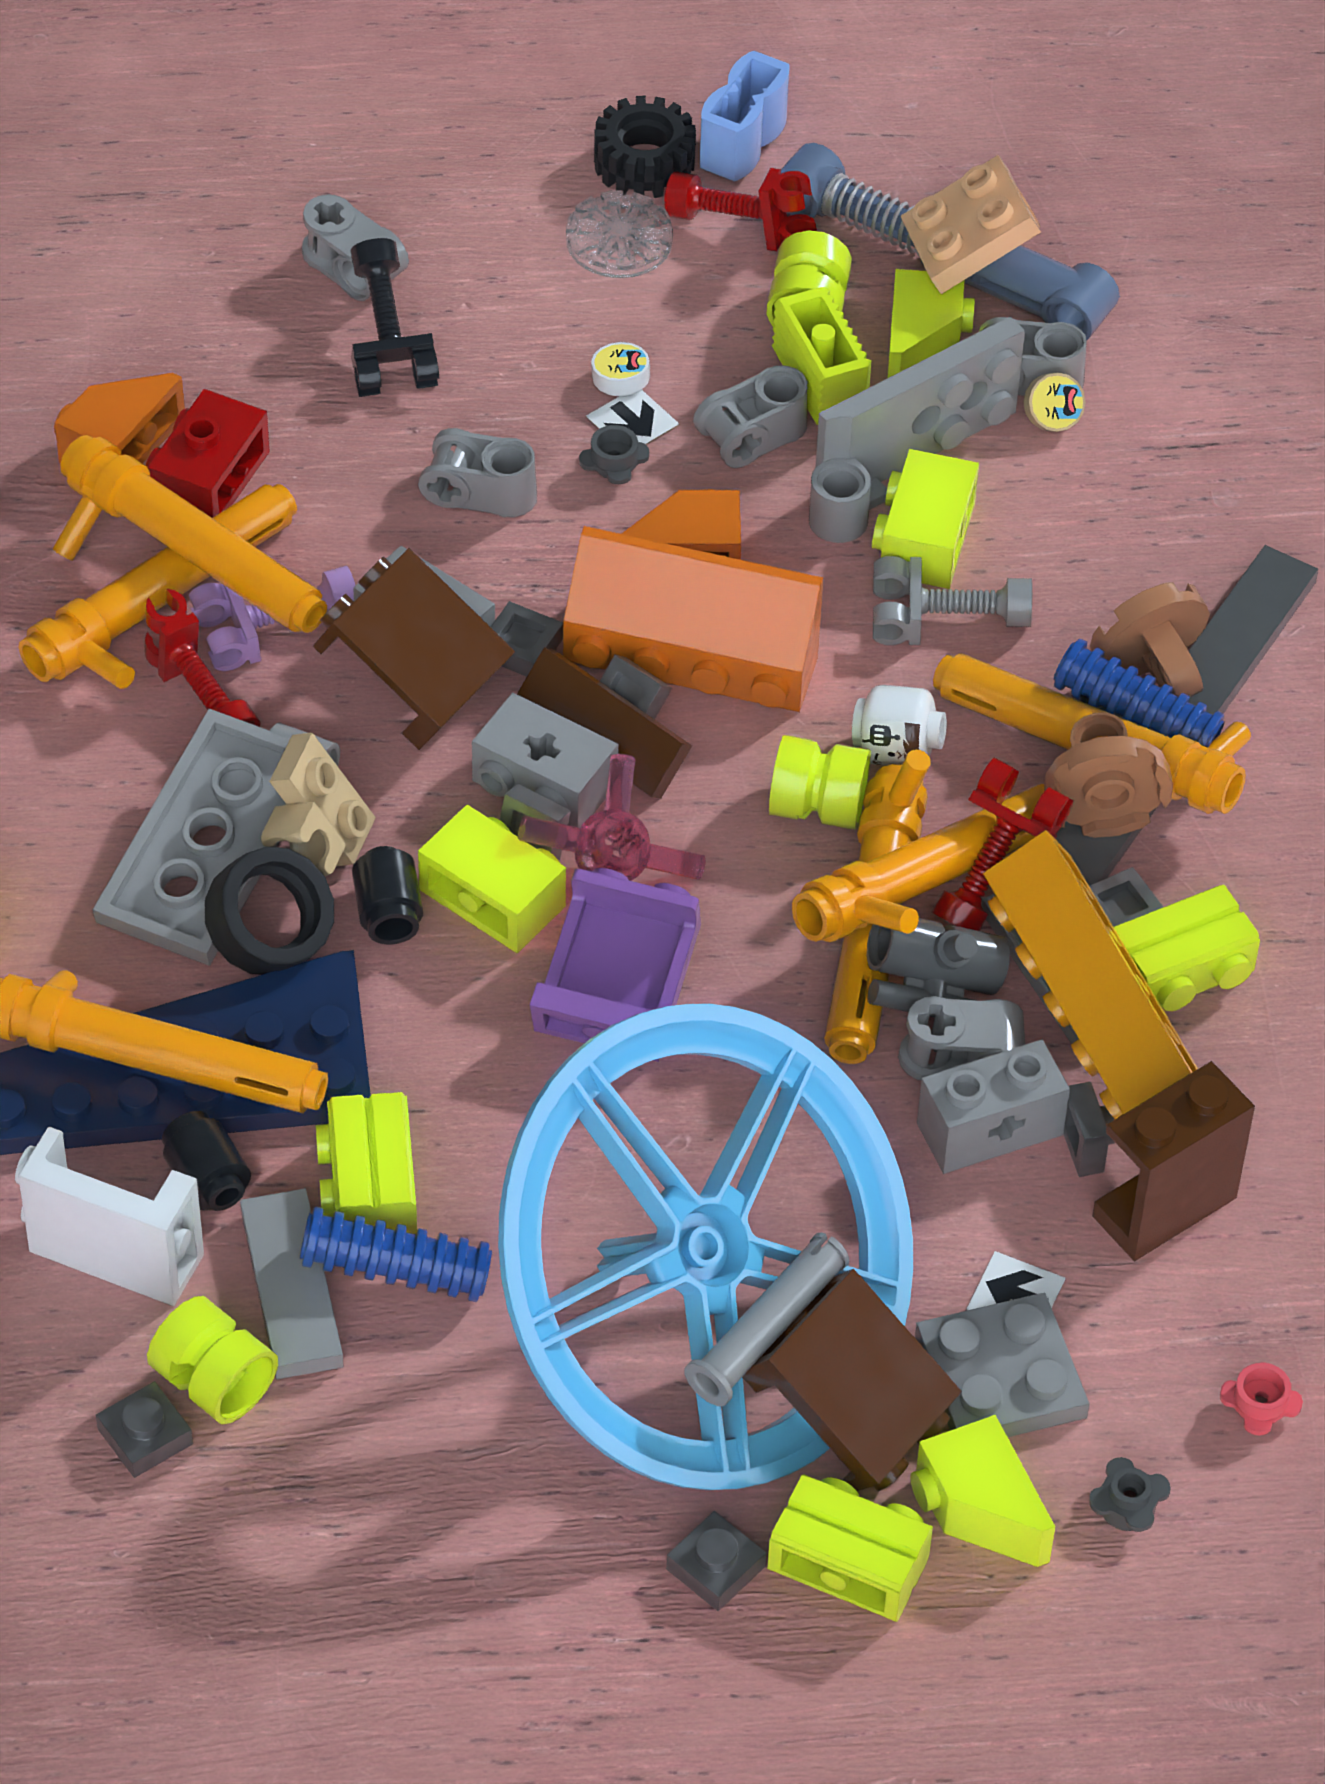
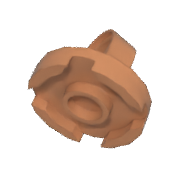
M1173 582L1163 583L1146 589L1113 610L1119 621L1106 634L1100 626L1093 633L1090 643L1091 651L1099 647L1104 650V658L1110 660L1116 656L1121 659V667L1128 669L1129 666L1138 668V676L1150 672L1156 678V683L1159 687H1162L1164 684L1172 686V694L1179 696L1181 693H1185L1192 697L1203 691L1199 670L1187 648L1196 641L1206 628L1210 612L1194 585L1188 583L1185 591H1179Z
M1106 712L1093 713L1084 716L1076 722L1071 730V748L1058 756L1045 773L1044 791L1050 787L1074 800L1066 821L1070 824L1081 826L1083 836L1093 838L1120 836L1143 828L1151 822L1149 812L1157 808L1161 802L1164 808H1166L1172 798L1173 781L1170 766L1162 751L1146 740L1128 737L1123 721L1116 715Z

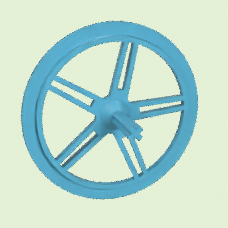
M716 1004L666 1006L631 1016L611 1025L585 1042L550 1077L531 1105L517 1134L507 1164L499 1210L498 1249L501 1280L507 1310L521 1350L548 1399L564 1419L588 1443L618 1464L654 1481L681 1488L699 1490L740 1489L765 1484L808 1465L828 1451L830 1447L795 1408L773 1423L748 1434L743 1378L732 1387V1399L725 1406H722V1410L721 1406L707 1402L696 1393L702 1440L685 1439L661 1432L627 1414L600 1391L580 1367L564 1338L674 1288L684 1297L691 1359L702 1360L714 1347L710 1315H714L716 1343L738 1321L737 1285L742 1283L767 1290L778 1277L761 1273L764 1256L791 1264L802 1252L756 1237L748 1223L749 1211L797 1104L810 1115L832 1148L844 1174L855 1212L859 1241V1269L846 1266L835 1276L855 1269L904 1326L910 1305L913 1278V1235L905 1187L893 1150L872 1108L853 1081L829 1056L811 1041L779 1022L737 1007ZM674 1055L718 1057L738 1063L761 1074L700 1195L694 1191L611 1086V1082L644 1063ZM778 1087H780V1093L735 1189L729 1184ZM593 1099L596 1100L665 1189L661 1194L595 1105ZM578 1118L656 1225L657 1233L604 1240L597 1248L604 1257L597 1265L600 1272L549 1299L543 1272L541 1250L544 1200L556 1156L568 1132ZM647 1274L650 1283L560 1325L557 1324L554 1313L621 1277Z

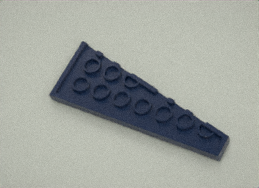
M354 950L340 951L300 963L282 971H273L133 1013L317 1063L319 1071L328 1073L326 1094L318 1110L307 1108L304 1113H299L67 1049L59 1048L55 1052H49L31 1047L28 1044L0 1053V1155L23 1153L31 1145L36 1147L48 1127L63 1132L65 1149L162 1140L164 1130L173 1120L192 1111H203L210 1118L220 1121L227 1133L328 1124L327 1101L332 1097L362 1095L364 1098H369L371 1096Z

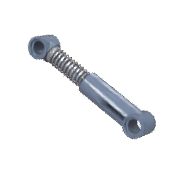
M806 143L797 150L781 169V173L787 171L803 172L809 177L812 196L804 195L805 209L798 212H787V217L795 214H804L812 218L816 215L821 217L827 215L831 218L837 217L840 222L846 221L849 226L855 225L858 230L864 229L866 234L872 233L875 238L881 237L884 242L890 240L892 245L899 244L901 249L907 248L910 253L916 252L919 256L916 248H911V246H915L900 217L914 208V206L909 208L907 201L900 204L898 197L891 201L890 194L883 196L881 190L874 192L872 186L865 189L863 182L856 185V180L854 178L849 179L845 174V168L840 158L832 150L821 144ZM1022 245L965 279V284L1043 318L1045 323L1065 322L1075 325L1085 334L1086 341L1115 307L1120 297L1119 288L1114 278L1101 267L1091 263H1078L1074 267H1070Z

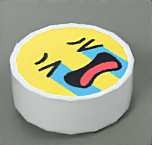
M625 342L611 343L601 347L593 355L591 361L592 379L594 385L600 391L612 396H627L641 391L648 384L650 379V362L648 354L641 347Z

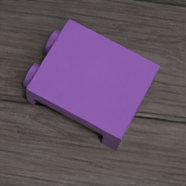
M596 868L592 872L575 869L571 879L573 892L571 903L545 983L537 982L530 1002V1010L534 1031L585 1043L611 1025L631 1016L677 1004L700 930L701 917L699 899L691 896L688 891L677 885L658 883L653 887L629 881L623 874L607 868Z

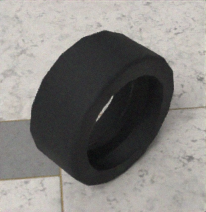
M266 846L242 855L225 867L213 879L205 898V925L213 945L230 964L249 974L263 975L273 971H282L307 961L326 944L334 924V898L325 876L310 859L288 848ZM258 875H268L283 883L294 896L300 910L301 929L298 936L290 944L279 948L270 947L256 940L244 926L238 911V892L240 887L249 878Z

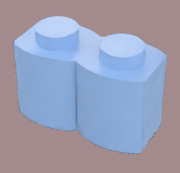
M752 51L741 57L733 65L728 75V84L713 92L702 108L700 137L701 169L735 182L748 175L755 168L760 159L761 147L774 141L781 134L786 124L789 84L788 63L757 51Z

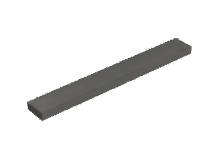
M1264 545L1206 628L1189 649V653L1199 670L1203 683V691L1190 697L1189 703L1196 706L1197 703L1203 702L1207 705L1206 712L1213 715L1216 711H1220L1224 714L1316 584L1318 568ZM1156 808L1149 812L1150 817L1152 816ZM1066 821L1065 828L1061 827L1056 834V840L1072 856L1090 886L1108 878L1142 828L1120 836L1093 838L1083 836L1081 826L1070 824Z

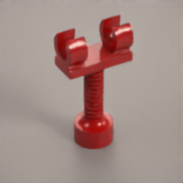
M770 168L758 190L759 196L702 187L700 177L689 173L673 172L667 182L664 207L668 217L692 220L697 215L698 210L761 219L763 220L768 251L777 252L783 241L794 233L809 230L817 231L815 220L808 215L795 214L787 217V212H798L805 209L804 195L812 196L810 179L805 173L800 171L781 173V169Z
M166 590V602L176 612L171 616L158 614L148 597L146 601V623L150 630L159 634V648L154 645L153 639L147 631L144 652L147 661L152 666L158 668V675L162 681L166 682L182 674L207 710L212 709L260 727V720L249 704L242 699L230 701L203 660L198 656L199 620L194 612L187 615V602L184 596L175 590Z
M995 757L984 769L976 790H973L968 800L994 814L997 826H993L994 831L989 833L991 837H987L986 840L988 842L983 844L985 848L980 850L982 854H978V859L974 861L976 865L971 866L972 870H969V876L965 877L967 882H963V887H960L957 891L948 892L944 890L932 911L933 914L955 926L976 931L981 930L988 916L982 908V898L980 897H984V891L988 890L987 885H989L983 873L1003 860L1002 857H1006V852L1010 850L1008 846L1013 844L1011 840H1015V835H1018L1021 831L1036 837L1047 830L1056 839V833L1066 821L1074 800L1048 787L1039 798L1030 820L1001 805L1013 789L1019 771Z

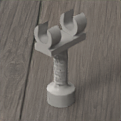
M885 556L874 562L873 593L876 596L891 600L909 595V607L898 602H883L873 608V639L880 644L897 645L909 640V645H920L921 616L927 613L928 610L930 613H934V611L940 613L941 611L942 614H945L946 611L948 614H951L952 611L954 614L958 612L960 614H964V612L966 614H970V612L972 614H976V612L978 614L983 612L984 614L989 612L994 614L996 611L997 615H1001L1004 618L1006 627H1031L1032 578H1007L1006 585L1002 589L997 590V592L991 590L990 593L989 590H985L984 593L982 590H979L978 593L976 590H973L972 593L970 590L966 592L960 590L959 592L958 589H955L954 592L952 589H949L948 592L946 589L942 591L940 589H936V591L930 589L928 591V589L923 588L921 585L922 557H910V562H907L900 557Z

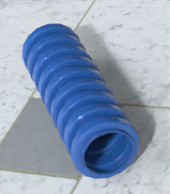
M1081 638L1076 642H1072L1054 674L1053 680H1055L1054 687L1056 689L1063 690L1065 687L1072 689L1071 696L1073 698L1080 699L1082 696L1089 698L1088 704L1097 708L1099 705H1102L1108 713L1113 715L1119 714L1123 719L1170 738L1180 734L1199 742L1204 747H1209L1211 742L1221 734L1225 721H1223L1224 714L1220 711H1216L1213 715L1206 712L1207 705L1203 702L1197 703L1196 706L1189 703V695L1181 693L1179 696L1172 694V686L1164 684L1162 687L1155 685V677L1147 675L1145 678L1138 676V668L1134 666H1129L1128 669L1121 667V659L1116 656L1110 660L1104 658V650L1099 647L1093 651L1087 649V641Z
M314 1207L313 1212H309L300 1252V1259H303V1267L311 1268L313 1262L322 1263L323 1271L332 1272L334 1266L344 1268V1275L353 1276L356 1270L365 1272L364 1278L366 1280L373 1281L375 1275L385 1276V1283L394 1285L396 1279L405 1280L406 1288L415 1289L417 1283L427 1285V1292L434 1294L439 1287L448 1289L447 1295L456 1298L459 1292L468 1293V1300L477 1302L479 1296H483L492 1257V1250H489L490 1245L488 1242L480 1241L478 1247L470 1246L469 1239L465 1237H459L456 1243L448 1241V1234L439 1232L436 1239L427 1237L426 1229L418 1228L416 1234L407 1233L406 1225L397 1224L396 1229L393 1230L385 1228L386 1222L383 1220H376L374 1226L365 1224L364 1216L356 1215L354 1221L345 1220L344 1213L335 1211L333 1217L323 1215V1208Z

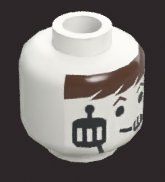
M892 685L875 686L871 689L866 699L859 698L856 702L852 721L854 747L871 750L870 763L874 765H903L907 754L912 750H921L930 757L932 749L943 748L947 726L946 713L936 711L934 699L926 689Z

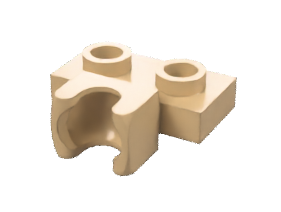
M312 732L292 735L269 781L286 805L275 806L262 832L261 841L265 847L275 846L278 841H288L291 850L310 859L324 876H328L333 873L336 866L352 865L355 863L376 817Z

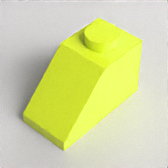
M895 270L887 378L960 342L961 332L972 333L975 298L964 297L965 280L941 294L930 279L927 271Z
M996 1415L919 1441L916 1471L910 1475L911 1486L921 1509L924 1512L933 1511L944 1534L1036 1567L1050 1562L1055 1525Z

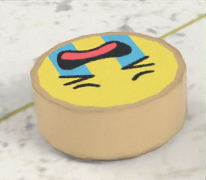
M1062 373L1043 374L1034 379L1026 389L1023 401L1025 414L1030 422L1039 429L1050 432L1068 430L1077 424L1084 413L1086 403L1084 391L1078 381Z

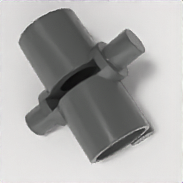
M919 918L916 929L909 934L873 924L869 932L866 954L870 969L902 976L904 980L903 985L874 979L868 989V1002L872 1005L909 1012L911 1006L924 997L937 996L946 999L973 1000L964 998L965 990L994 995L1002 987L1007 976L1010 963L1009 943L1004 936L953 925L943 927L939 922Z

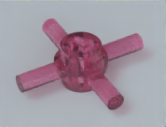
M625 754L611 755L604 810L590 816L582 823L580 828L524 815L518 829V839L520 841L574 852L579 869L592 872L596 868H607L623 874L629 881L639 876L645 868L700 880L706 864L704 855L650 843L645 825L640 819L629 813L636 759ZM605 839L611 841L612 844L607 845L605 843ZM613 851H618L619 857L614 855Z

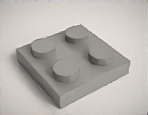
M1045 1292L916 1323L915 1339L962 1391L945 1410L950 1417L947 1423L950 1430L996 1415L1007 1437L1087 1418L1090 1403Z

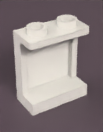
M52 1127L47 1128L36 1147L31 1145L23 1152L16 1168L15 1181L20 1185L23 1205L21 1220L26 1225L29 1252L175 1306L204 1256L197 1179L172 1170L154 1201L67 1169L63 1132Z

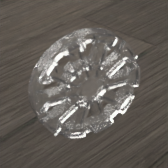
M611 190L601 193V196L597 198L590 196L576 205L575 211L568 217L566 244L572 258L586 270L605 277L629 278L648 273L666 260L672 249L673 228L666 209L661 205L657 206L654 204L651 197L633 192L632 195L623 194V191ZM621 208L627 209L625 213H622ZM598 248L597 251L590 252L589 254L586 252ZM638 254L643 259L637 261L634 256ZM608 259L616 260V263H608Z

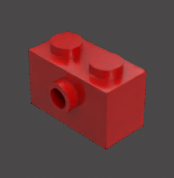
M203 389L190 408L181 410L176 418L173 432L161 448H154L150 453L145 465L150 472V476L211 518L215 517L234 504L270 452L267 411Z

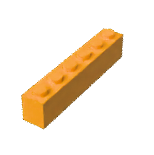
M1047 830L983 873L995 894L994 897L987 901L989 907L1006 931L1011 932L1014 929L1017 931L1023 942L1015 947L1018 957L1036 980L1043 976L1049 986L1050 991L1042 996L1043 1000L1063 1028L1071 1024L1079 1038L1071 1044V1048L1082 1066L1092 1077L1099 1073L1107 1089L1099 1093V1096L1114 1120L1198 1069L1072 856Z

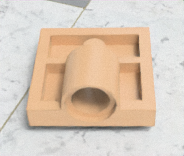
M999 155L982 165L971 168L962 178L938 193L923 198L914 208L900 216L930 279L941 294L1041 233L1039 229L1041 226Z

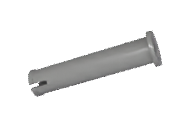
M816 1233L806 1248L702 1360H691L684 1368V1375L689 1385L701 1398L716 1406H725L732 1399V1387L832 1278L849 1264L848 1253L839 1241L831 1236L828 1242L821 1247L827 1240L826 1233Z

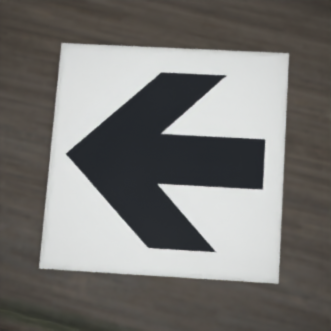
M643 390L632 395L619 396L586 415L599 429L608 425L627 427L636 434L638 442L644 444L680 425Z
M995 1251L966 1310L1044 1292L1052 1308L1066 1278Z

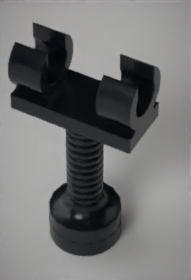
M374 238L357 243L350 250L354 273L356 276L367 278L379 339L378 341L352 344L351 360L359 397L381 394L380 387H382L379 364L410 359L417 389L438 386L437 379H440L432 333L401 337L390 274L400 267L396 242L388 238Z

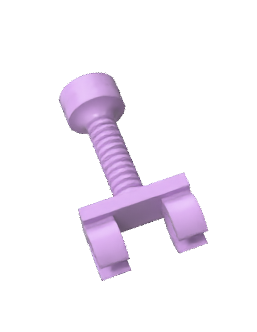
M343 566L323 572L322 583L317 586V589L320 590L322 600L326 602L327 610H329L344 594H347L354 601L353 588L356 585L348 566ZM205 583L194 588L189 593V598L193 605V608L190 609L198 618L199 626L213 627L223 623L230 616L235 626L216 629L206 638L211 650L208 654L214 669L230 671L240 667L247 660H249L250 664L260 662L259 640L255 629H257V626L259 628L263 627V624L265 626H268L269 623L274 624L276 620L254 605L252 607L245 605L241 596L223 584Z

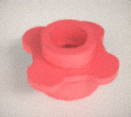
M1264 1362L1247 1366L1240 1372L1237 1381H1226L1220 1391L1221 1402L1227 1407L1234 1408L1244 1419L1245 1430L1259 1436L1268 1434L1271 1431L1272 1424L1283 1417H1296L1301 1412L1303 1404L1301 1395L1291 1390V1382L1287 1374L1279 1367ZM1261 1396L1266 1398L1267 1401L1260 1403L1256 1401L1255 1397Z

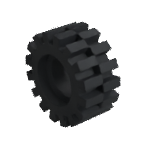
M646 95L636 96V104L630 105L627 98L618 100L617 110L609 105L603 110V117L598 116L596 130L594 129V163L597 176L602 175V183L608 188L616 183V193L624 196L629 189H633L634 198L644 199V191H652L654 198L663 197L664 187L667 186V182L673 172L691 174V171H694L696 128L695 125H692V117L688 112L681 114V106L675 102L666 108L665 98L656 96L653 104L646 103ZM638 144H650L658 146L660 148L653 150H639L632 148L630 146Z

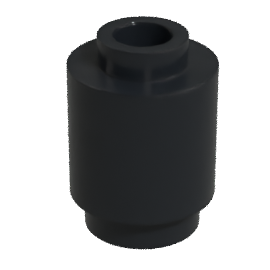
M380 846L369 850L352 867L360 924L368 931L369 937L377 943L391 945L405 942L416 935L419 930V922L423 917L415 861L407 852L390 846Z
M203 1111L188 1112L173 1120L166 1127L162 1135V1142L164 1144L163 1156L170 1169L197 1179L200 1210L221 1211L235 1205L245 1193V1189L251 1179V1171L221 1122L210 1118Z

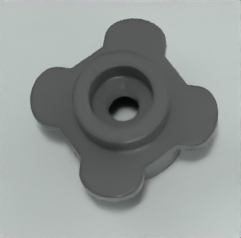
M608 425L598 429L593 434L591 449L583 450L580 453L579 464L586 471H597L612 484H625L631 480V472L638 464L648 461L649 448L646 444L638 442L636 434L629 428L620 425Z
M1119 1457L1112 1459L1106 1466L1107 1477L1101 1487L1093 1489L1090 1493L1089 1504L1091 1509L1096 1514L1102 1515L1111 1526L1119 1530L1142 1532L1150 1529L1154 1523V1514L1158 1502L1166 1500L1170 1495L1171 1487L1168 1479L1161 1474L1149 1475L1135 1468L1132 1461L1127 1458ZM1131 1490L1135 1492L1136 1497H1127L1123 1493Z

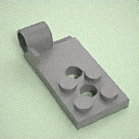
M1011 316L819 413L816 467L811 476L809 525L818 537L834 543H845L859 538L867 529L869 510L885 502L887 488L881 482L890 478L893 470L902 472L909 449L933 454L944 449H952L965 438L991 425L1001 424L1010 415L1016 413L1025 330Z
M208 709L94 906L93 914L96 923L210 966L218 950L213 945L205 925V898L213 879L230 863L248 852L265 847L261 841L262 832L275 806L286 805L269 781L291 736L308 732L280 722L276 723L269 731ZM315 735L338 766L340 760L339 745ZM207 826H218L226 831L222 840L213 845L203 846L193 841L196 832ZM261 875L249 878L240 887L238 892L239 913ZM181 876L190 877L197 881L194 890L185 896L173 897L163 891L169 881Z

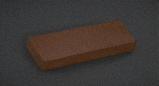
M543 648L517 695L619 744L618 774L653 798H662L692 747L691 744L551 648Z

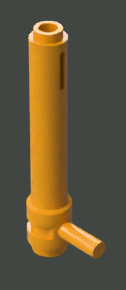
M80 436L68 446L60 463V471L67 478L70 488L82 495L52 548L56 553L73 561L101 511L104 510L113 517H125L289 630L309 633L322 623L320 619L327 612V604L322 600L320 590L150 476L147 466L132 456L122 455L117 446L102 437Z
M265 484L213 517V519L254 547H257L292 523V516L297 513V504L290 491L283 485L276 484L272 487ZM166 547L85 600L75 598L56 611L55 619L45 617L27 629V636L19 642L18 646L21 658L28 670L42 682H48L52 678L62 680L85 665L119 689H125L133 682L135 671L132 667L107 651L111 646V640L145 619L148 597L153 603L155 610L158 611L167 605V589L184 594L209 578L210 575L169 547Z
M963 653L957 654L955 657L951 655L943 657L933 677V686L940 691L943 699L1067 750L1071 748V730L1076 722L1084 716L1106 712ZM1118 717L1123 721L1128 737L1146 740L1164 754L1170 766L1173 781L1172 800L1176 801L1184 797L1188 799V804L1192 808L1206 814H1211L1214 811L1226 814L1234 808L1242 793L1246 778L1245 769L1235 764L1233 758L1250 741L1251 732L1245 724L1233 722L1211 742L1209 747H1204L1199 742L1180 734L1170 738Z
M912 750L907 754L903 765L891 764L883 766L869 780L863 800L864 810L860 816L857 831L858 841L861 844L858 861L867 863L921 838V819L924 816L928 799L923 779L931 764V759L925 752ZM873 924L864 928L854 929L851 934L843 937L824 1039L825 1044L829 1047V1054L837 1061L846 1064L863 1062L867 1055L874 1051L877 1042L883 1007L869 1004L867 998L868 989L874 979L888 982L889 974L871 970L867 962V942Z
M1045 784L1036 785L1009 797L1001 805L1030 820L1033 810L1044 792ZM983 809L867 863L855 861L834 870L831 875H824L806 883L792 902V914L797 928L807 939L815 942L820 940L833 942L851 934L854 929L864 928L871 924L906 934L912 933L919 922L918 912L913 908L899 904L972 870L971 866L976 865L974 861L978 859L977 855L982 854L981 848H985L983 844L988 842L986 840L987 837H991L989 833L994 831V825L997 826L995 823L996 816ZM1021 831L1018 835H1015V840H1011L1013 844L1008 846L1010 850L1006 854L1019 849L1035 837L1025 831Z
M68 970L57 972L41 987L33 985L32 979L8 974L4 979L0 978V1038L15 1042L19 1037L27 1039L29 1046L55 1052L59 1048L299 1113H304L307 1108L318 1110L324 1100L328 1085V1073L319 1071L318 1065L315 1062L74 998L73 992L77 989L78 981L76 976Z

